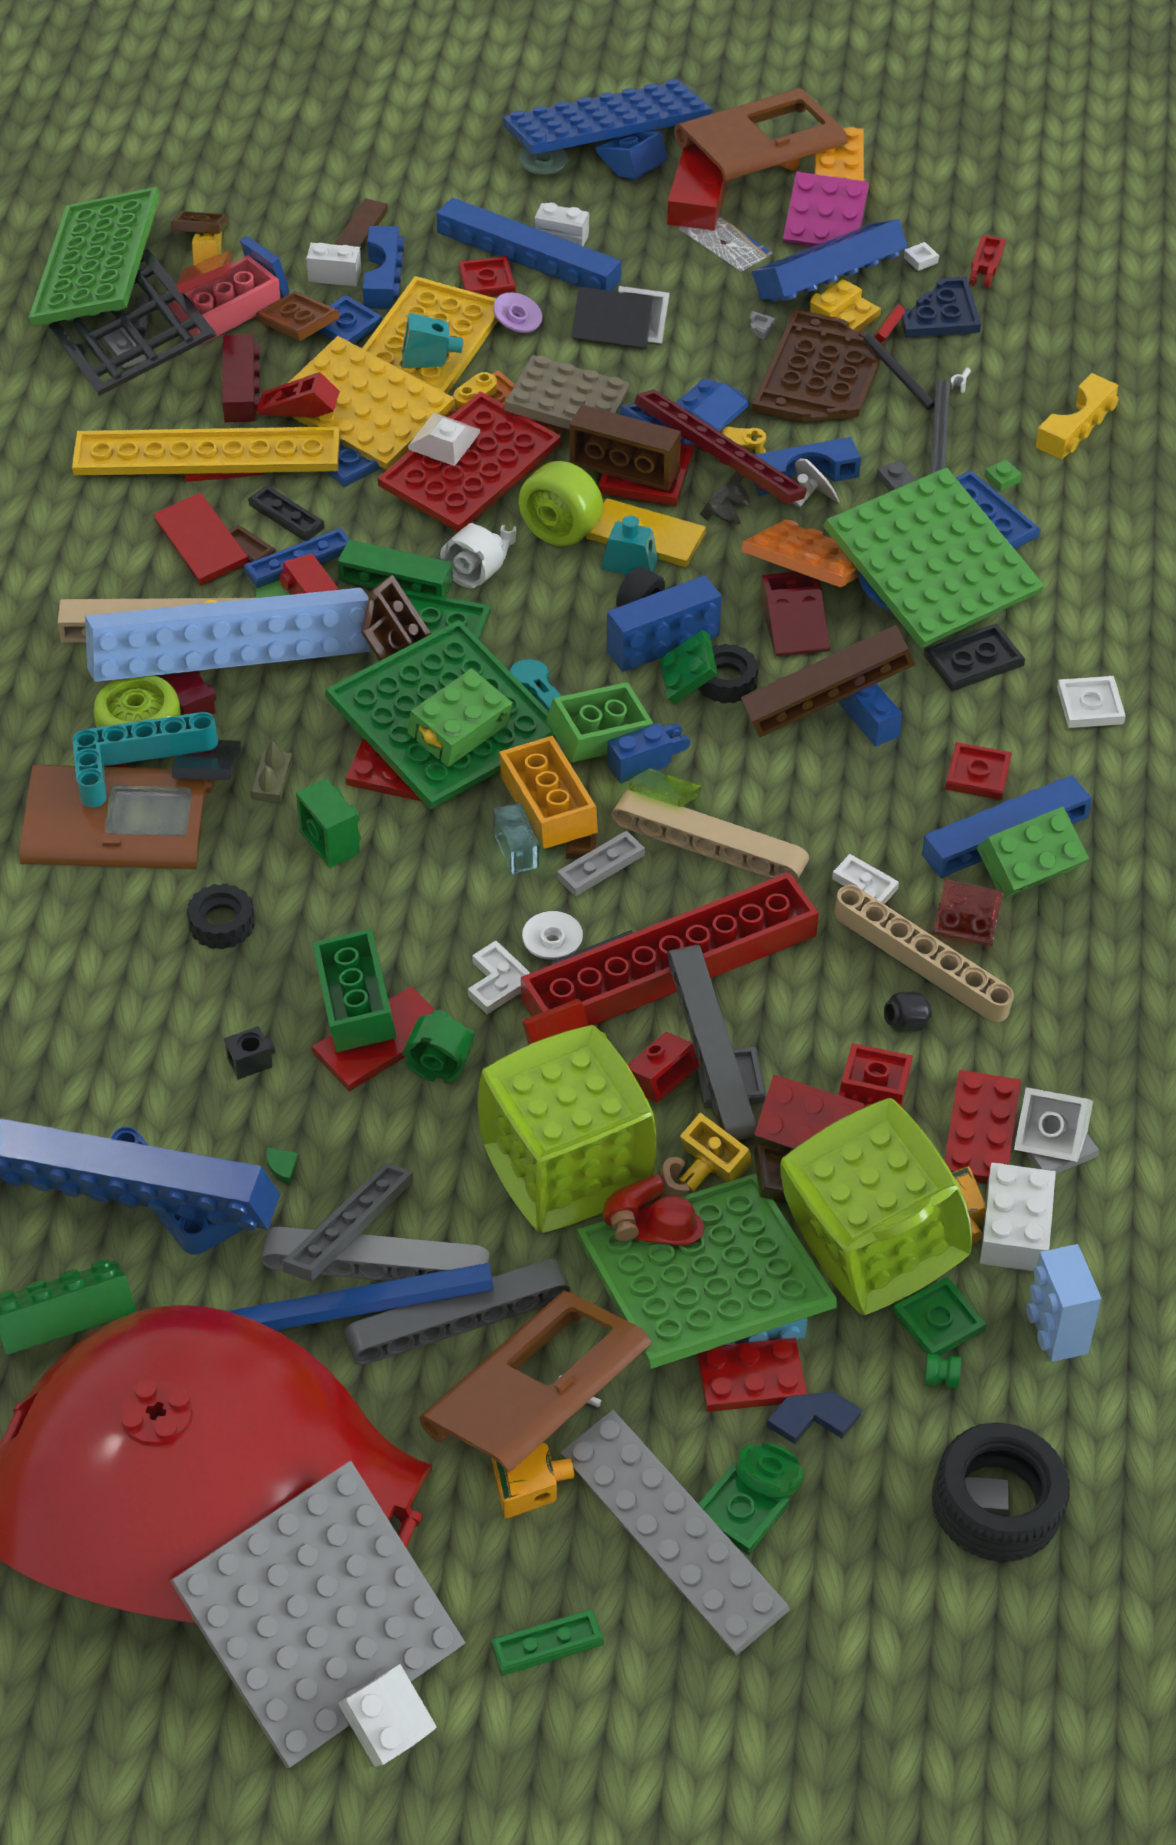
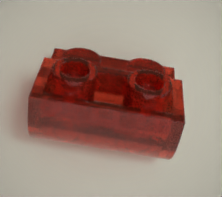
M945 879L933 935L992 947L1004 891Z

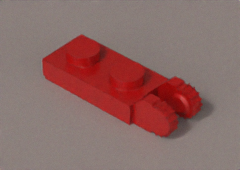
M987 235L981 236L972 262L969 285L975 286L978 273L986 275L984 278V288H990L1006 246V239Z

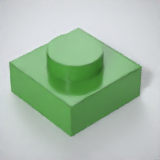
M1006 459L986 468L984 477L1001 492L1021 483L1022 473Z

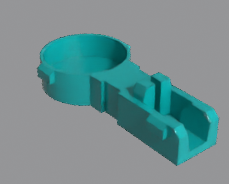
M525 659L516 662L511 667L510 672L548 711L553 698L562 696L554 686L552 687L549 684L548 677L550 673L546 665L541 661ZM540 681V688L535 684V682Z

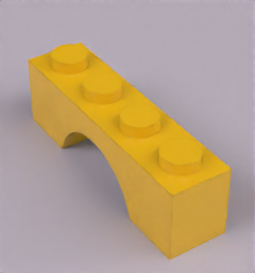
M1091 373L1078 386L1075 406L1080 411L1070 415L1051 414L1038 427L1035 448L1061 460L1069 452H1074L1078 443L1083 438L1086 439L1089 436L1092 428L1096 424H1101L1105 415L1109 411H1113L1119 401L1117 396L1118 384Z

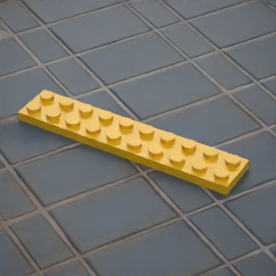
M340 427L77 431L72 470L73 475L338 471Z

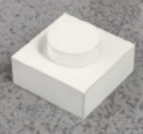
M925 242L904 250V259L917 271L938 263L939 255Z

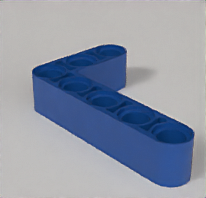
M132 1127L118 1128L111 1136V1139L148 1145L139 1132ZM166 1211L164 1214L154 1212L182 1249L192 1255L203 1253L243 1230V1228L234 1223L226 1222L225 1225H219L203 1217L196 1216L195 1219H188L176 1212Z

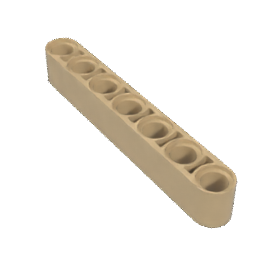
M635 790L625 791L611 814L613 821L622 828L771 879L789 872L797 882L809 861L808 853L797 845Z
M846 885L839 889L834 908V915L839 922L992 1022H1001L1008 1017L1014 993L1007 984L859 887Z

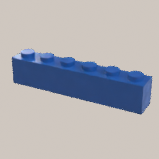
M1073 775L1061 780H1055L1047 786L1037 790L1033 789L1020 797L1006 800L993 808L984 809L978 814L963 820H957L951 825L929 832L924 835L922 856L936 874L943 878L983 861L976 847L989 836L1062 806L1072 824L1088 818L1092 798Z

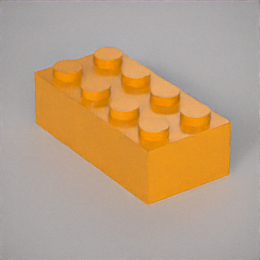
M855 127L843 128L847 135V144L815 153L814 174L864 181V129Z
M553 736L499 752L501 779L543 849L598 833L596 805Z

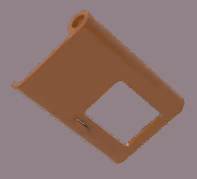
M801 88L676 124L674 128L677 144L681 148H685L695 143L720 168L725 181L847 144V135L842 126ZM806 110L822 124L776 139H769L755 125V123L795 111L801 113Z
M562 1291L419 1417L420 1424L435 1441L443 1442L448 1436L452 1435L492 1457L501 1464L506 1472L510 1473L651 1345L652 1342L647 1334L635 1324L580 1298L574 1292ZM584 1316L612 1330L551 1385H544L517 1370L572 1320L579 1321Z

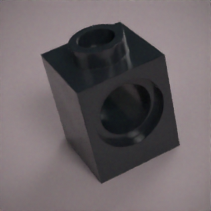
M259 1026L224 1038L226 1058L238 1080L273 1067L271 1054L275 1053L273 1042L270 1036L264 1037Z

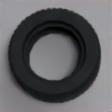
M1002 1422L979 1424L976 1427H970L969 1430L966 1429L962 1434L957 1435L943 1453L932 1486L934 1514H936V1519L940 1522L939 1524L944 1529L946 1535L956 1545L972 1555L998 1562L1025 1559V1557H1030L1045 1548L1059 1528L1070 1497V1480L1067 1476L1066 1466L1061 1461L1062 1459L1057 1454V1451L1045 1439L1031 1430L1015 1424ZM983 1467H1000L1012 1471L1027 1482L1034 1494L1036 1506L1031 1511L1020 1516L1002 1517L987 1512L974 1502L966 1488L965 1478L971 1472Z

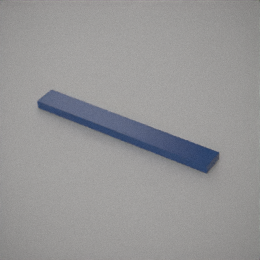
M484 1263L235 1309L229 1312L253 1319L271 1329L281 1330L492 1291L494 1289L490 1264Z

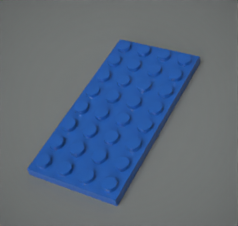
M672 79L666 81V84H647L642 89L627 88L623 89L622 93H603L599 97L592 99L582 97L577 99V102L572 103L558 102L555 106L548 108L538 106L534 107L533 111H513L510 115L503 116V123L533 155L674 126L713 114V108L681 81Z

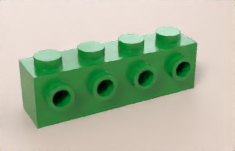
M350 539L338 559L339 581L373 589L390 575H393L404 590L446 597L453 583L452 562Z

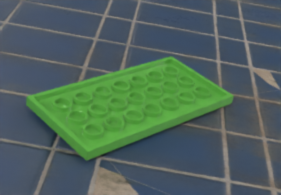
M157 187L66 205L29 315L32 326L49 325L56 321H70L81 316H95L101 312L120 311L127 308L160 198Z

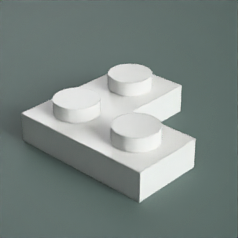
M851 854L833 871L832 879L843 886L854 885L859 887L883 904L898 890L899 882Z
M494 941L472 955L473 964L487 977L468 988V997L488 1015L521 993L520 977L530 974V972L497 941Z

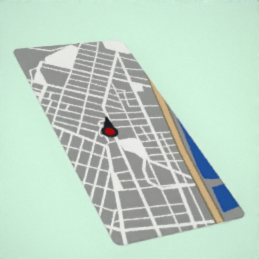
M720 216L715 231L679 226V229L740 271H744L772 254L770 250Z

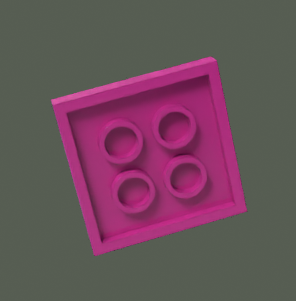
M796 172L783 243L814 247L861 228L869 182Z

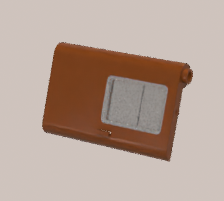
M33 764L20 841V864L197 869L205 798L208 797V793H213L214 780L172 778V769L104 767L107 800L101 806L89 808L81 803L75 766Z

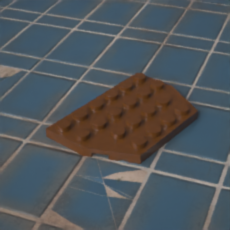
M794 309L752 403V412L798 422L859 417L882 360L863 341L867 334L863 331L858 333L851 329L847 321Z

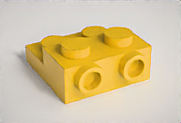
M844 279L837 283H830L823 294L816 293L810 300L811 313L843 319L849 323L851 329L858 333L880 317L881 313L880 307L862 298L861 288Z

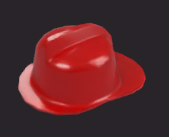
M666 1196L655 1201L650 1206L640 1209L639 1216L635 1219V1225L639 1231L635 1239L640 1241L683 1246L698 1241L704 1233V1223L701 1217L695 1213L694 1207L688 1200L679 1196Z

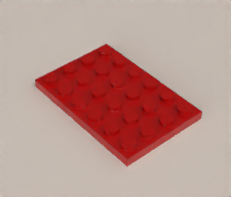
M480 391L449 417L480 429V434L455 466L410 450L377 478L378 486L459 532L469 523H472L560 446L561 436L527 417L504 411V404Z

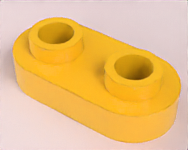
M481 372L473 376L455 390V406L460 409L480 391L492 397L497 392L496 377L487 372Z

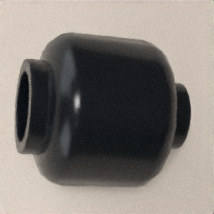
M917 991L895 993L884 1006L885 1021L897 1032L922 1030L932 1015L931 1004L922 993Z

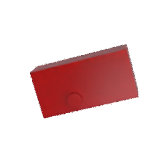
M696 144L685 147L682 150L668 199L667 225L715 231L729 180L725 181L723 179L720 168Z

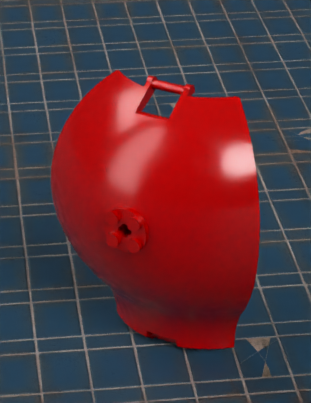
M174 1305L145 1309L117 1318L96 1329L76 1343L43 1374L22 1402L16 1403L13 1409L14 1416L0 1442V1560L35 1581L88 1601L153 1617L196 1623L170 1580L349 1461H352L388 1520L390 1521L393 1514L401 1522L397 1534L407 1548L414 1527L419 1526L422 1519V1514L412 1510L411 1504L421 1485L432 1472V1464L421 1461L390 1443L371 1424L355 1400L336 1377L307 1350L280 1332L253 1319L226 1310L205 1306Z

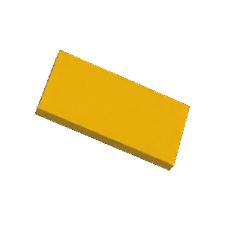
M606 498L603 503V513L600 522L586 536V539L607 545L614 523L622 522L626 516H635L639 520V526L649 527L653 530L658 560L686 568L706 534V526Z

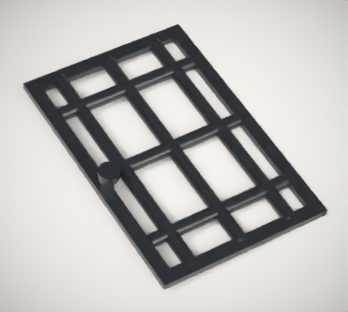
M149 249L143 251L140 262H145L148 266L141 270L138 269L134 284L137 283L151 300L150 302L126 314L123 310H112L111 313L116 319L91 332L80 317L70 320L71 324L100 361V365L94 368L91 367L83 356L85 354L83 345L74 344L70 336L60 325L59 322L61 321L48 325L99 396L217 336L216 332L184 293H179L175 281ZM155 274L168 290V293L160 296L146 278ZM176 300L190 319L181 323L167 304ZM158 309L172 328L146 341L132 322ZM123 327L137 346L110 359L97 340ZM197 327L201 333L192 336L189 331ZM178 336L183 341L158 355L153 350ZM143 354L147 358L146 361L123 373L118 370V367ZM108 373L111 379L102 382L99 377Z

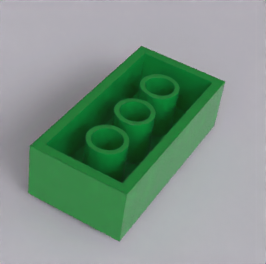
M372 928L312 942L329 1027L336 1052L397 1038Z
M110 1259L96 1261L91 1264L90 1269L78 1272L76 1269L65 1271L59 1274V1279L47 1283L45 1280L34 1281L26 1286L27 1289L16 1293L12 1290L1 1292L0 1344L5 1354L9 1355L136 1312L126 1275L116 1260L110 1262Z

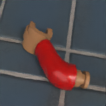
M668 1158L657 1174L624 1186L613 1192L606 1199L603 1208L604 1221L607 1225L613 1227L618 1241H628L638 1235L639 1231L635 1225V1219L639 1216L641 1208L658 1198L661 1199L666 1196L681 1197L688 1194L690 1191L688 1184H677L673 1181L685 1165V1161L682 1158Z

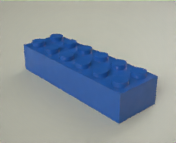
M899 219L874 222L751 272L760 300L770 299L771 302H776L783 299V301H787L797 297L799 292L803 291L806 293L817 289L819 284L835 282L839 280V276L855 274L859 272L858 268L875 266L879 264V260L884 258L886 260L895 258L900 255V250L908 247Z

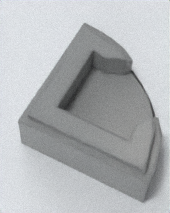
M752 311L750 315V329L757 337L765 340L775 326V318Z

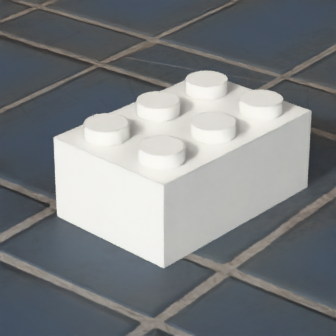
M991 1162L986 1191V1212L983 1223L979 1264L1034 1271L1040 1252L1047 1251L1050 1247L1056 1171Z

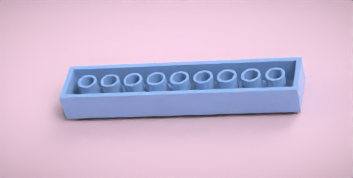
M362 588L87 615L85 616L87 669L94 682L370 652V645L361 633L369 597Z

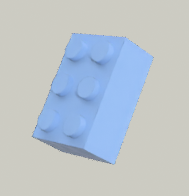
M1078 1244L1040 1252L1037 1266L1034 1267V1282L1030 1286V1302L1026 1304L1027 1317L1030 1323H1035L1038 1330L1037 1339L1042 1351L1046 1350L1050 1362L1089 1354L1102 1298Z

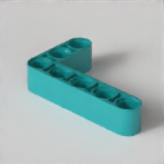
M207 712L78 731L73 736L76 781L81 803L86 807L95 808L101 806L107 800L104 766L212 750L218 744L214 716Z

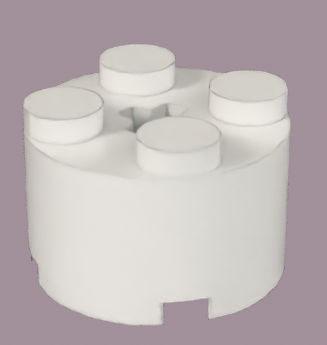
M469 523L441 548L440 559L452 562L453 581L465 588H475L483 584L502 567L504 561L503 541L498 534L491 533L474 523Z

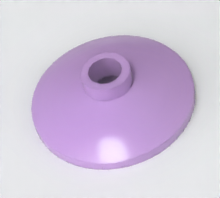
M504 293L495 300L493 306L494 314L498 321L508 329L528 333L540 326L542 321L541 310L527 296L519 293Z

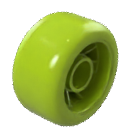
M553 461L543 465L524 482L519 493V509L527 527L538 538L554 546L566 547L578 543L597 526L602 517L603 499L597 484L586 471L570 462Z
M155 675L112 680L99 691L93 705L96 727L181 715L176 691L167 681Z

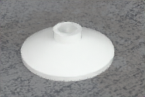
M547 911L539 913L527 921L523 928L522 938L525 947L533 955L543 959L558 960L575 953L579 949L583 940V931L579 922L572 916L563 912Z

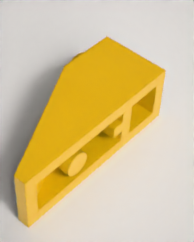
M222 232L220 234L195 233L192 240L193 265L221 254Z

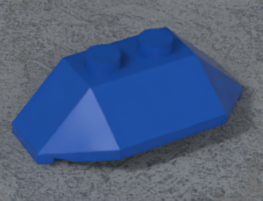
M704 378L676 402L677 405L719 432L748 407L744 392L727 384ZM681 436V444H695Z

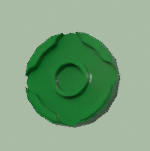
M762 1442L761 1446L753 1447L754 1443H751L740 1450L735 1466L738 1477L754 1491L769 1497L783 1498L793 1495L800 1489L805 1473L804 1469L798 1465L799 1460L784 1447Z

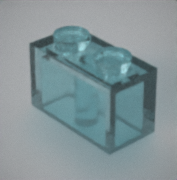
M521 802L493 809V833L511 874L538 868L539 842Z

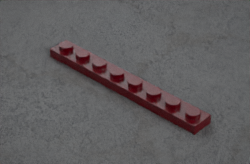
M653 389L636 394L634 404L642 408L646 414L654 416L666 427L681 431V436L684 439L692 441L702 451L715 456L722 464L736 470L740 476L753 481L760 489L768 491L777 497L778 501L790 504L805 498L807 491L805 487Z

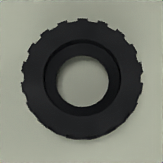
M722 644L712 646L716 668H733L740 671L741 676L731 680L720 679L715 676L700 686L698 690L705 697L715 702L737 703V701H742L741 697L751 693L757 687V659L746 648L738 647V645Z
M224 883L222 885L213 884L210 887L202 888L198 893L196 892L192 900L188 902L187 917L189 930L194 940H198L199 944L206 945L211 949L232 948L246 941V938L252 934V928L254 929L255 926L252 899L250 896L248 897L246 891L239 889L238 886H230ZM218 908L232 909L236 913L233 921L222 925L208 923L206 915L208 912Z

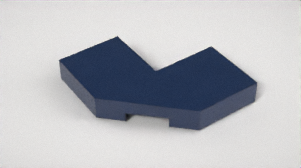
M836 1392L787 1397L768 1419L767 1427L793 1444H796L814 1421L840 1438H843L860 1418L862 1409Z

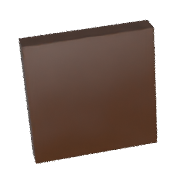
M181 211L171 221V231L220 234L229 224V215Z

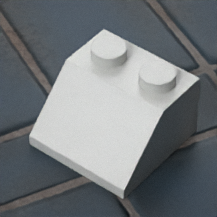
M1026 1087L1014 1150L1078 1162L1088 1132L1093 1101L1086 1098Z
M398 1664L338 1702L374 1767L389 1762L437 1728L401 1664Z

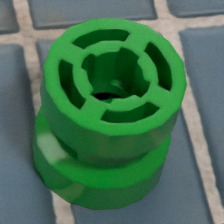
M927 1353L924 1386L935 1387L938 1384L945 1383L948 1389L958 1390L961 1356L951 1355L945 1360L938 1354Z

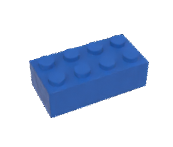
M704 575L607 611L608 654L620 670L624 672L662 658L702 629L710 635V640L719 636L722 595Z

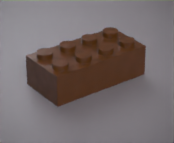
M586 405L580 406L570 423V463L581 468L664 491L670 490L680 472L681 431Z

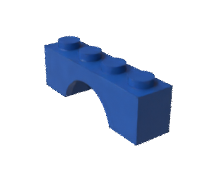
M369 226V261L380 265L379 268L364 273L363 300L364 306L369 309H391L395 304V299L400 297V284L396 283H401V268L398 267L403 265L404 237H399V226Z
M851 437L755 454L789 478L797 474L795 462L800 458L808 459L823 475L829 477L834 482L857 478L860 472L861 456ZM753 482V485L759 496L771 494L768 491L760 489L757 486V484Z

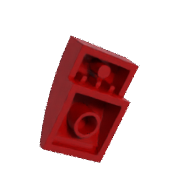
M852 1043L841 1081L839 1096L867 1105L891 1098L902 1107L913 1055Z

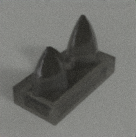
M736 471L712 496L700 515L707 521L715 515L726 522L740 524L739 515L729 501L743 506L750 505L749 495L741 485L745 477L740 476Z

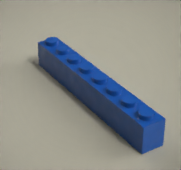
M453 197L437 212V233L500 257L507 256V259L573 285L612 291L621 281L622 261Z

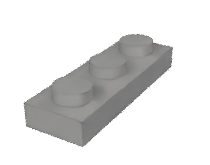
M626 830L558 870L557 880L576 897L645 856V847Z

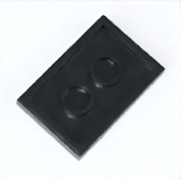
M579 287L571 338L647 349L655 298Z
M997 623L926 648L924 652L925 658L952 692L1022 667L1025 664L1023 655Z
M218 740L217 746L212 750L177 755L172 767V778L230 780L241 751V741Z

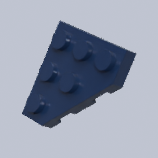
M967 277L942 278L937 282L934 290L931 292L927 291L916 301V305L912 309L907 308L901 317L905 337L980 333L981 323Z

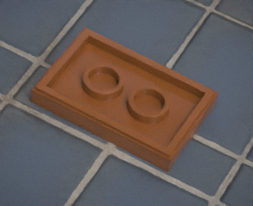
M293 291L256 313L258 322L298 341H302L340 318L337 309L297 291Z

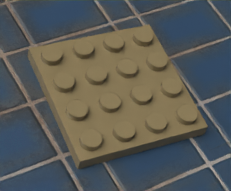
M532 355L505 401L504 411L570 430V423L581 405L617 414L629 392L630 383L618 377L600 375L594 370H583L569 363H559L549 360L545 356Z

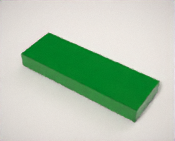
M593 1609L491 1639V1647L502 1676L604 1645V1638Z

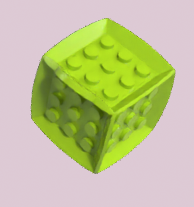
M596 1026L580 1027L539 1040L504 1056L482 1070L478 1089V1118L484 1147L506 1191L537 1232L544 1233L599 1215L603 1213L605 1201L613 1192L653 1175L657 1152L653 1111L626 1062L607 1039L606 1033L601 1032Z
M887 1098L832 1123L801 1143L781 1160L783 1190L796 1224L824 1272L860 1315L870 1314L915 1293L951 1270L971 1253V1221L959 1185L927 1135L894 1099Z

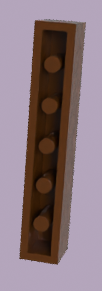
M895 625L844 650L831 654L814 664L805 666L786 677L779 678L769 685L754 690L741 697L759 737H762L915 666V663L898 626Z

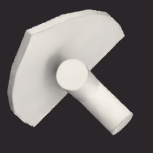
M800 458L795 462L798 482L807 489L804 499L793 502L796 506L801 507L815 489L838 504L840 503L834 488L808 459Z

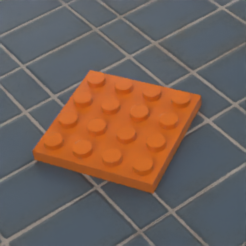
M783 520L744 540L741 552L840 588L858 578V569L833 538L824 536L823 532L817 529L798 527L799 524L792 520Z

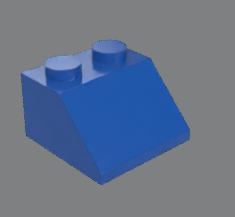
M645 131L611 138L595 148L597 154L619 177H627L630 180L642 178L644 173L659 168V164L668 160L662 132Z

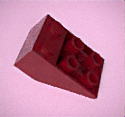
M799 572L762 575L760 601L775 657L830 651L819 580Z

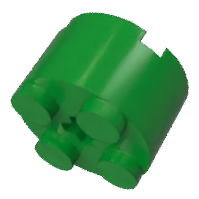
M439 1009L433 1010L432 1014L423 1015L416 1020L402 1052L403 1056L405 1055L407 1058L405 1064L413 1073L425 1080L434 1082L437 1077L445 1079L444 1083L454 1082L463 1071L473 1047L475 1033L471 1028L463 1026L458 1021L450 1018L447 1012Z

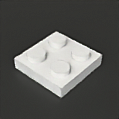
M1114 676L1058 680L1057 689L1068 728L1124 724L1126 716Z

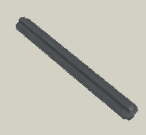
M941 379L936 382L930 474L944 469L946 463L950 383L947 380L942 381Z

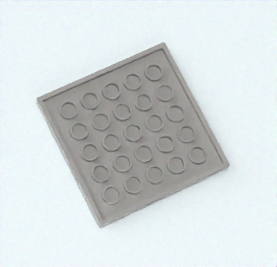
M352 1461L345 1463L170 1580L286 1768L292 1767L350 1725L338 1702L398 1664H401L409 1680L412 1682L466 1643Z

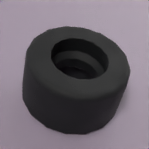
M641 566L633 569L619 588L616 598L617 607L665 590L664 578Z

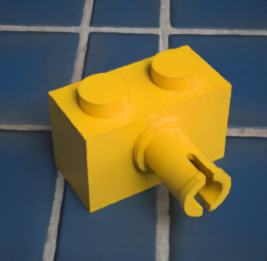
M699 1113L680 1135L683 1149L696 1159L683 1176L678 1179L680 1184H688L689 1192L691 1193L696 1191L710 1172L729 1182L740 1178L753 1163L750 1149L702 1113Z

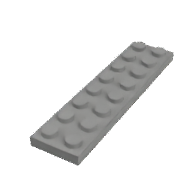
M614 1409L560 1452L564 1459L571 1458L574 1471L736 1656L790 1611V1607Z

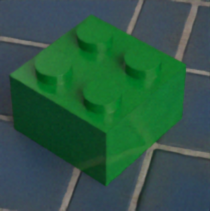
M325 778L296 792L299 832L329 868L360 854L359 813L353 805H349L345 801L341 790L337 786L334 787Z

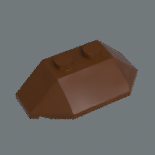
M390 575L370 591L361 633L380 661L431 635L393 575Z

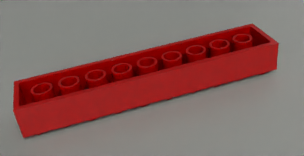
M788 872L520 977L521 1001L532 1017L579 999L583 1002L588 1026L596 1025L677 992L669 968L668 951L698 944L702 950L711 979L816 937L819 912Z

